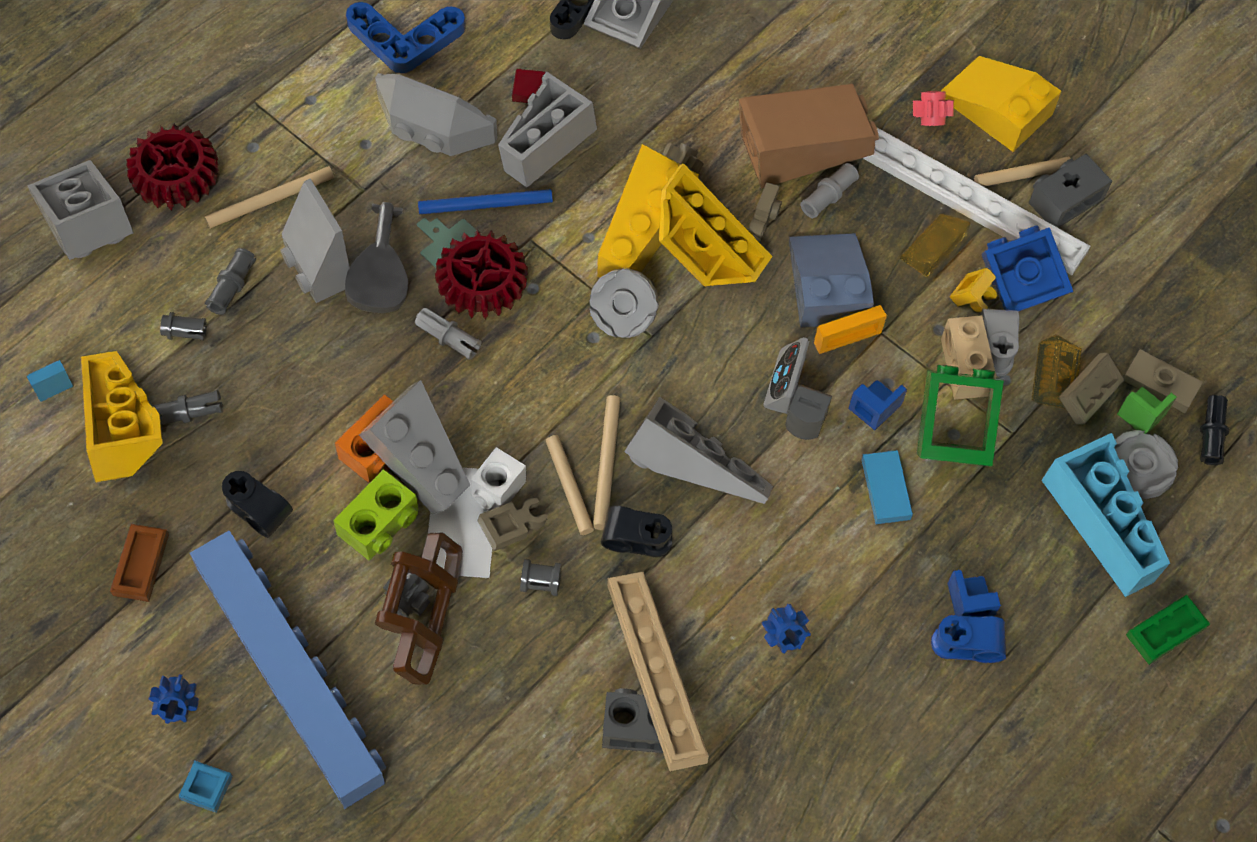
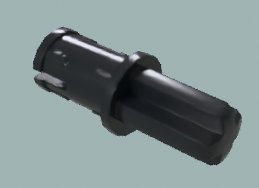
M1210 395L1208 397L1205 424L1200 427V432L1203 434L1200 461L1207 465H1221L1224 463L1225 439L1230 430L1225 425L1228 399L1223 395Z

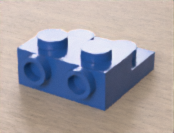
M1038 225L1019 232L1020 238L1010 242L1007 241L1006 237L994 240L987 244L988 250L981 254L986 268L996 277L992 285L996 286L1004 310L1019 312L1073 292L1050 227L1041 231Z

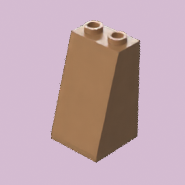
M853 84L738 99L741 137L761 189L765 187L766 182L775 185L874 155L875 141L879 139L878 130L874 121H868L866 116L868 109L863 95H857Z

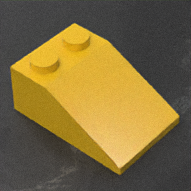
M978 56L941 90L946 92V100H954V109L1012 152L1053 115L1062 92L1036 72L982 56Z

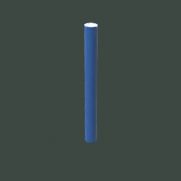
M547 189L418 201L420 215L552 203L553 199L552 190Z

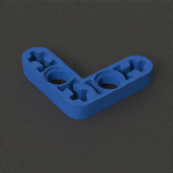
M354 3L346 11L347 24L350 31L396 73L412 71L458 39L466 29L464 13L459 8L452 6L439 10L404 35L368 3ZM378 33H385L390 36L384 42L373 40V37ZM424 35H430L435 38L430 44L418 42V39Z

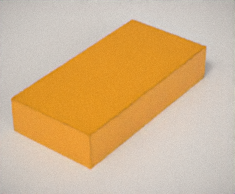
M878 305L819 325L814 345L818 353L822 354L882 333L887 315L882 306Z

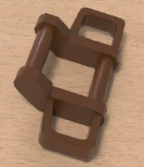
M443 532L429 533L427 535L422 557L406 552H394L391 565L394 568L383 609L377 613L375 625L381 629L401 634L393 670L414 685H427L431 680L444 641L441 634L451 594L456 592L463 553L462 547ZM440 547L446 552L444 569L436 564ZM408 573L416 574L437 590L428 627L417 620L397 614ZM415 644L424 649L417 671L411 667Z

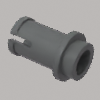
M170 312L169 315L162 316L160 333L161 336H167L168 340H172L173 337L204 341L207 328L204 325H206L207 320L206 318L175 316L174 312Z

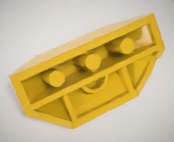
M685 164L679 165L662 189L659 241L703 286L756 282L773 256Z

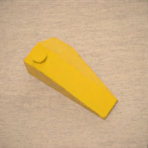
M117 351L82 356L86 449L95 482L133 476L163 444L160 415L156 408L152 407L147 400L143 389L138 387L131 371Z

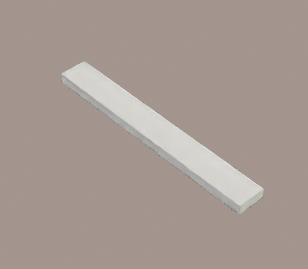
M877 128L879 139L875 141L874 155L863 158L1000 236L1006 237L1009 241L1020 238L1019 232L1038 225L1040 231L1050 227L1065 270L1070 275L1074 274L1088 253L1090 245Z

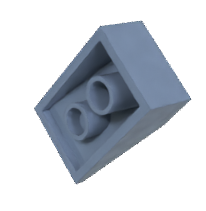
M856 233L789 237L800 328L818 327L819 325L873 307L874 300L870 275Z

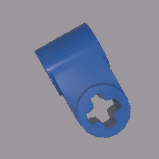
M949 615L941 621L938 629L932 635V649L935 654L944 659L974 660L981 663L1003 661L1006 659L1005 621L993 616L969 617Z

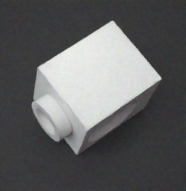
M496 447L471 478V495L473 499L485 509H494L510 503L526 482V465ZM493 480L504 482L501 486H492L488 483Z

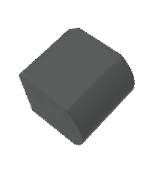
M799 384L789 407L785 424L787 430L800 439L811 440L818 438L827 416L832 396Z

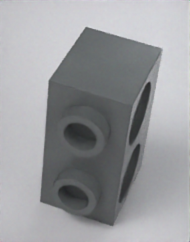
M625 688L606 693L602 748L663 753L644 695H639L635 690ZM619 712H628L633 716L634 720L628 724H620L614 719V716Z

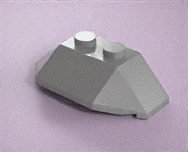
M378 73L375 77L379 102L392 134H395L398 138L404 141H413L425 146L432 152H441L449 156L496 142L498 138L497 119L487 114L485 116L477 107L465 100L400 74L384 75Z

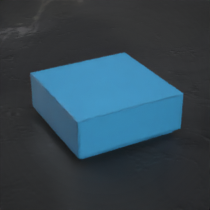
M60 360L27 376L40 402L73 387Z
M194 761L178 797L181 801L217 813L233 776L229 772Z

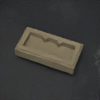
M1141 349L1124 376V382L1138 389L1143 386L1160 401H1163L1172 392L1177 396L1172 407L1183 413L1187 412L1203 383Z
M1099 353L1059 398L1075 424H1085L1121 385L1124 378L1108 353Z

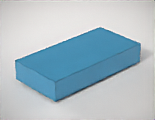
M898 450L863 454L861 461L875 524L911 520L913 513Z

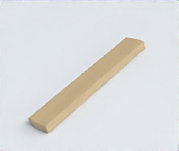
M644 571L608 578L607 587L669 771L707 764L709 755Z

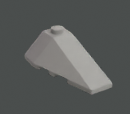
M661 397L658 398L624 451L630 456L632 462L641 468H649L656 473L763 504L768 500L773 488L768 481L744 461L736 457L728 458L721 447L723 444L715 437L710 439L703 437L695 430L698 425L696 421Z

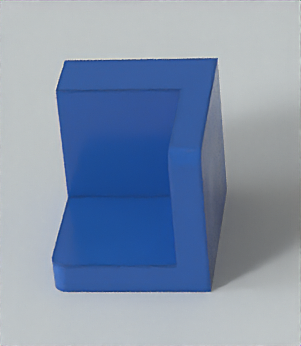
M878 380L874 381L868 388L861 384L853 392L848 409L873 430H876L903 404L907 389L900 385L892 392Z
M961 570L952 572L947 584L955 615L995 617L1001 606L998 593L988 592L985 578L979 576L964 579Z

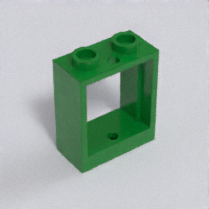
M937 365V371L927 370L917 455L923 459L993 466L1004 381L994 377L995 371L985 369H973L972 375L958 373L959 367L949 365ZM939 383L990 388L982 447L932 442Z

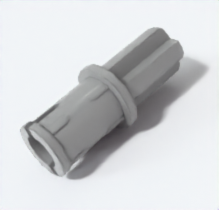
M423 308L416 316V326L437 338L441 346L448 345L464 355L468 360H471L477 353L465 346L466 343L479 351L482 343L481 340L458 328L457 322H449L428 308Z

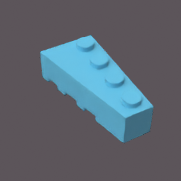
M1110 433L1055 459L1043 477L1042 482L1121 592L1127 597L1154 583L1170 564V561L1152 521L1146 520L1141 508L1143 501L1139 492H1134L1127 477L1129 470L1124 459H1119L1114 448L1117 443L1113 434Z

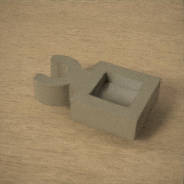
M668 142L662 155L679 164H685L697 174H699L704 165L702 161L696 158L698 151L683 143L676 147Z
M767 182L748 229L759 243H761L770 219H777L782 205V201L777 200L779 186Z
M537 498L528 499L519 510H516L513 503L510 502L479 515L477 521L493 551L525 539L528 535L527 528L539 529L544 526L548 518L546 514L534 517L529 512L537 508L539 503Z

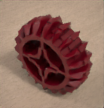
M175 123L171 130H166L160 125L159 132L154 134L148 130L147 139L137 138V147L130 148V158L126 159L127 177L129 182L132 183L134 192L138 196L141 195L146 204L153 201L154 205L159 209L166 203L171 211L175 204H181L186 209L187 201L193 200L198 203L199 194L209 196V186H216V175L219 174L217 152L214 150L212 142L208 138H204L200 130L192 132L188 125L179 130ZM196 158L198 159V162L195 168L192 170V162ZM155 164L153 167L154 172L149 176L148 172L151 166Z
M477 229L475 237H469L464 232L461 242L452 238L450 248L443 247L441 258H438L436 262L435 281L438 284L439 294L445 296V303L448 306L455 305V310L458 314L467 309L471 319L475 316L476 312H482L485 320L490 311H494L495 314L500 316L502 306L511 310L514 306L513 300L520 301L522 290H525L527 287L526 276L528 275V266L525 264L523 252H518V246L515 242L507 244L505 234L495 239V234L492 230L487 236H482ZM491 259L501 263L502 265L494 263ZM456 279L461 280L463 284L469 285L472 290L461 285Z

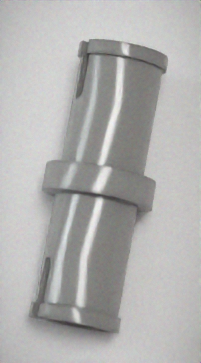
M845 163L830 178L822 179L818 183L817 189L801 202L802 211L808 217L815 218L830 203H836L842 197V192L859 179L857 169L853 165Z

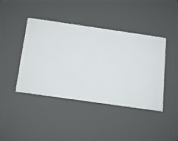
M463 468L470 486L445 511L435 514L430 512L428 534L443 532L462 547L463 553L459 576L489 578L492 547L477 520L480 514L493 508H483L471 495V478L478 469ZM493 480L488 484L499 486V480ZM440 547L436 564L444 569L446 552Z

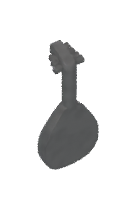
M382 202L381 205L372 204L371 208L374 213H379L375 243L369 245L355 259L347 271L345 280V294L348 302L360 310L372 313H389L400 309L405 302L408 290L406 271L397 253L389 245L392 216L397 217L401 215L403 208L393 207L392 203Z

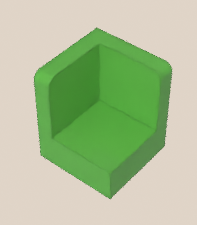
M1142 386L1136 393L1131 392L1126 397L1117 415L1134 429L1145 431L1144 433L1148 434L1166 416L1177 396L1171 392L1161 402Z

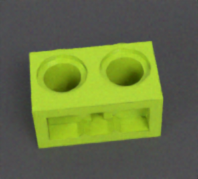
M383 469L333 520L337 536L370 561L377 553L382 554L389 548L393 541V536L402 527L407 528L414 522L419 510L416 494ZM389 501L400 502L395 508L383 507ZM365 526H372L375 528L374 531L369 534L358 533V531Z

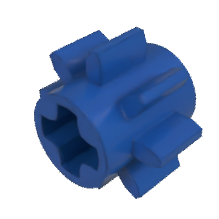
M787 604L785 608H772L767 621H762L763 627L768 632L764 638L769 646L777 645L783 654L787 650L801 649V645L806 637L811 636L810 631L805 626L809 620L804 612L801 610L796 613L791 604Z
M181 674L178 677H170L168 679L162 676L159 688H151L149 700L154 702L151 714H158L165 720L166 724L179 720L186 722L188 710H197L199 698L194 696L197 685L195 683L189 684Z

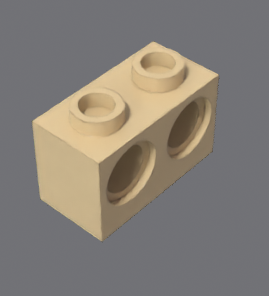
M983 317L949 318L941 337L946 365L959 367L958 373L972 375L973 369L995 371ZM951 384L954 400L989 396L990 388Z

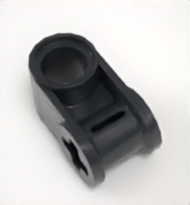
M245 471L231 472L222 482V491L226 497L228 508L266 538H269L293 511L292 506L284 497L274 490L267 488Z
M611 506L607 511L601 545L614 552H629L651 557H662L672 547V524L662 514L637 511L624 506ZM655 533H661L658 535V539H653Z

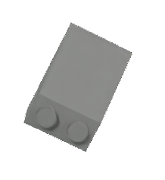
M594 0L584 25L641 49L673 0Z
M91 160L27 185L58 244L69 260L86 257L97 248L107 244L119 243L126 236L133 234L121 199Z
M310 178L304 181L283 229L282 238L285 248L280 249L287 266L289 268L294 266L299 273L295 276L304 294L310 292L314 301L318 303L345 290L346 275L350 268L343 232Z

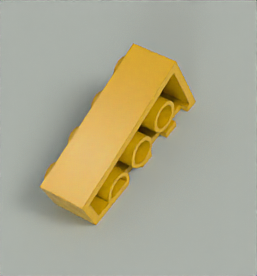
M643 144L598 253L597 277L599 278L612 270L624 268L641 273L662 245L659 241L662 189L680 164ZM692 171L693 174L699 179V174Z

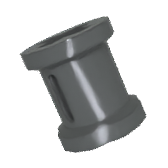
M524 559L520 592H527L528 589L550 591L553 596H558L561 563L548 566L532 564L531 560Z

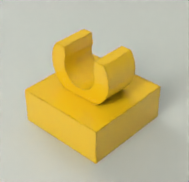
M988 268L968 273L950 295V298L957 306L970 304V307L975 312H982V309H988L982 300V295L986 300L997 297L995 289L990 286L996 277Z

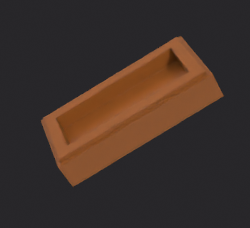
M136 524L130 525L110 590L113 596L146 602L150 601L169 537L167 529Z

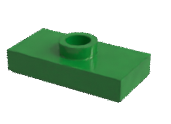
M1186 594L1130 629L1126 636L1150 665L1207 629L1210 623Z

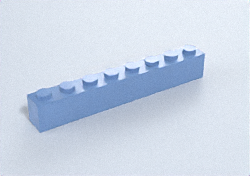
M227 531L190 552L197 570L344 809L383 786L385 782L381 771L386 769L383 760L375 748L368 752L361 741L366 738L364 730L355 717L351 720H348L342 710L347 706L345 700L336 686L329 690L323 680L324 677L328 676L326 670L317 656L310 659L304 648L309 646L299 627L296 626L291 629L285 620L290 614L280 597L272 599L267 589L272 586L261 567L254 570L248 560L252 559L253 555L245 541L240 539L236 542L231 532Z

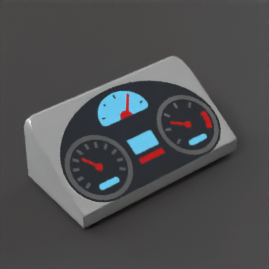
M803 337L784 346L779 351L763 404L765 408L788 414L806 359L810 342L808 338Z

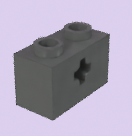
M1084 154L1076 160H1067L1052 175L1045 174L1041 176L1033 185L1034 190L1029 204L1046 222L1059 228L1104 200L1112 180L1087 154Z

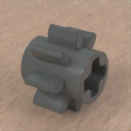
M411 573L407 574L397 612L398 615L408 617L414 612L421 616L429 605V595L426 594L429 586L419 576ZM390 579L383 587V589L386 590V592L384 593L385 595L387 594Z

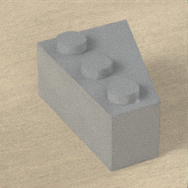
M547 71L542 77L543 83L536 94L532 93L529 97L528 106L521 116L517 115L498 144L504 171L526 187L530 186L597 130L593 102Z
M421 380L409 386L359 434L397 477L416 494V497L432 514L445 511L470 486Z

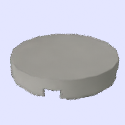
M624 268L612 270L599 278L591 290L589 307L594 322L602 331L610 336L630 338L648 329L656 318L659 302L657 291L650 279L639 271Z
M1141 430L1123 433L1115 439L1117 444L1114 448L1119 459H1124L1129 470L1127 477L1134 492L1138 491L1141 499L1160 496L1170 488L1176 477L1178 459L1173 448L1156 434L1152 436L1145 434V431Z

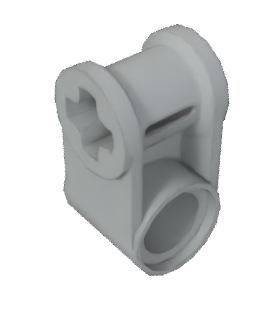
M982 309L981 316L983 317L996 376H1005L1012 370L1014 357L1019 349V312L1013 310Z

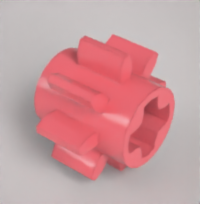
M945 91L921 92V100L913 101V116L921 117V125L924 126L945 125V117L954 116V100H946Z

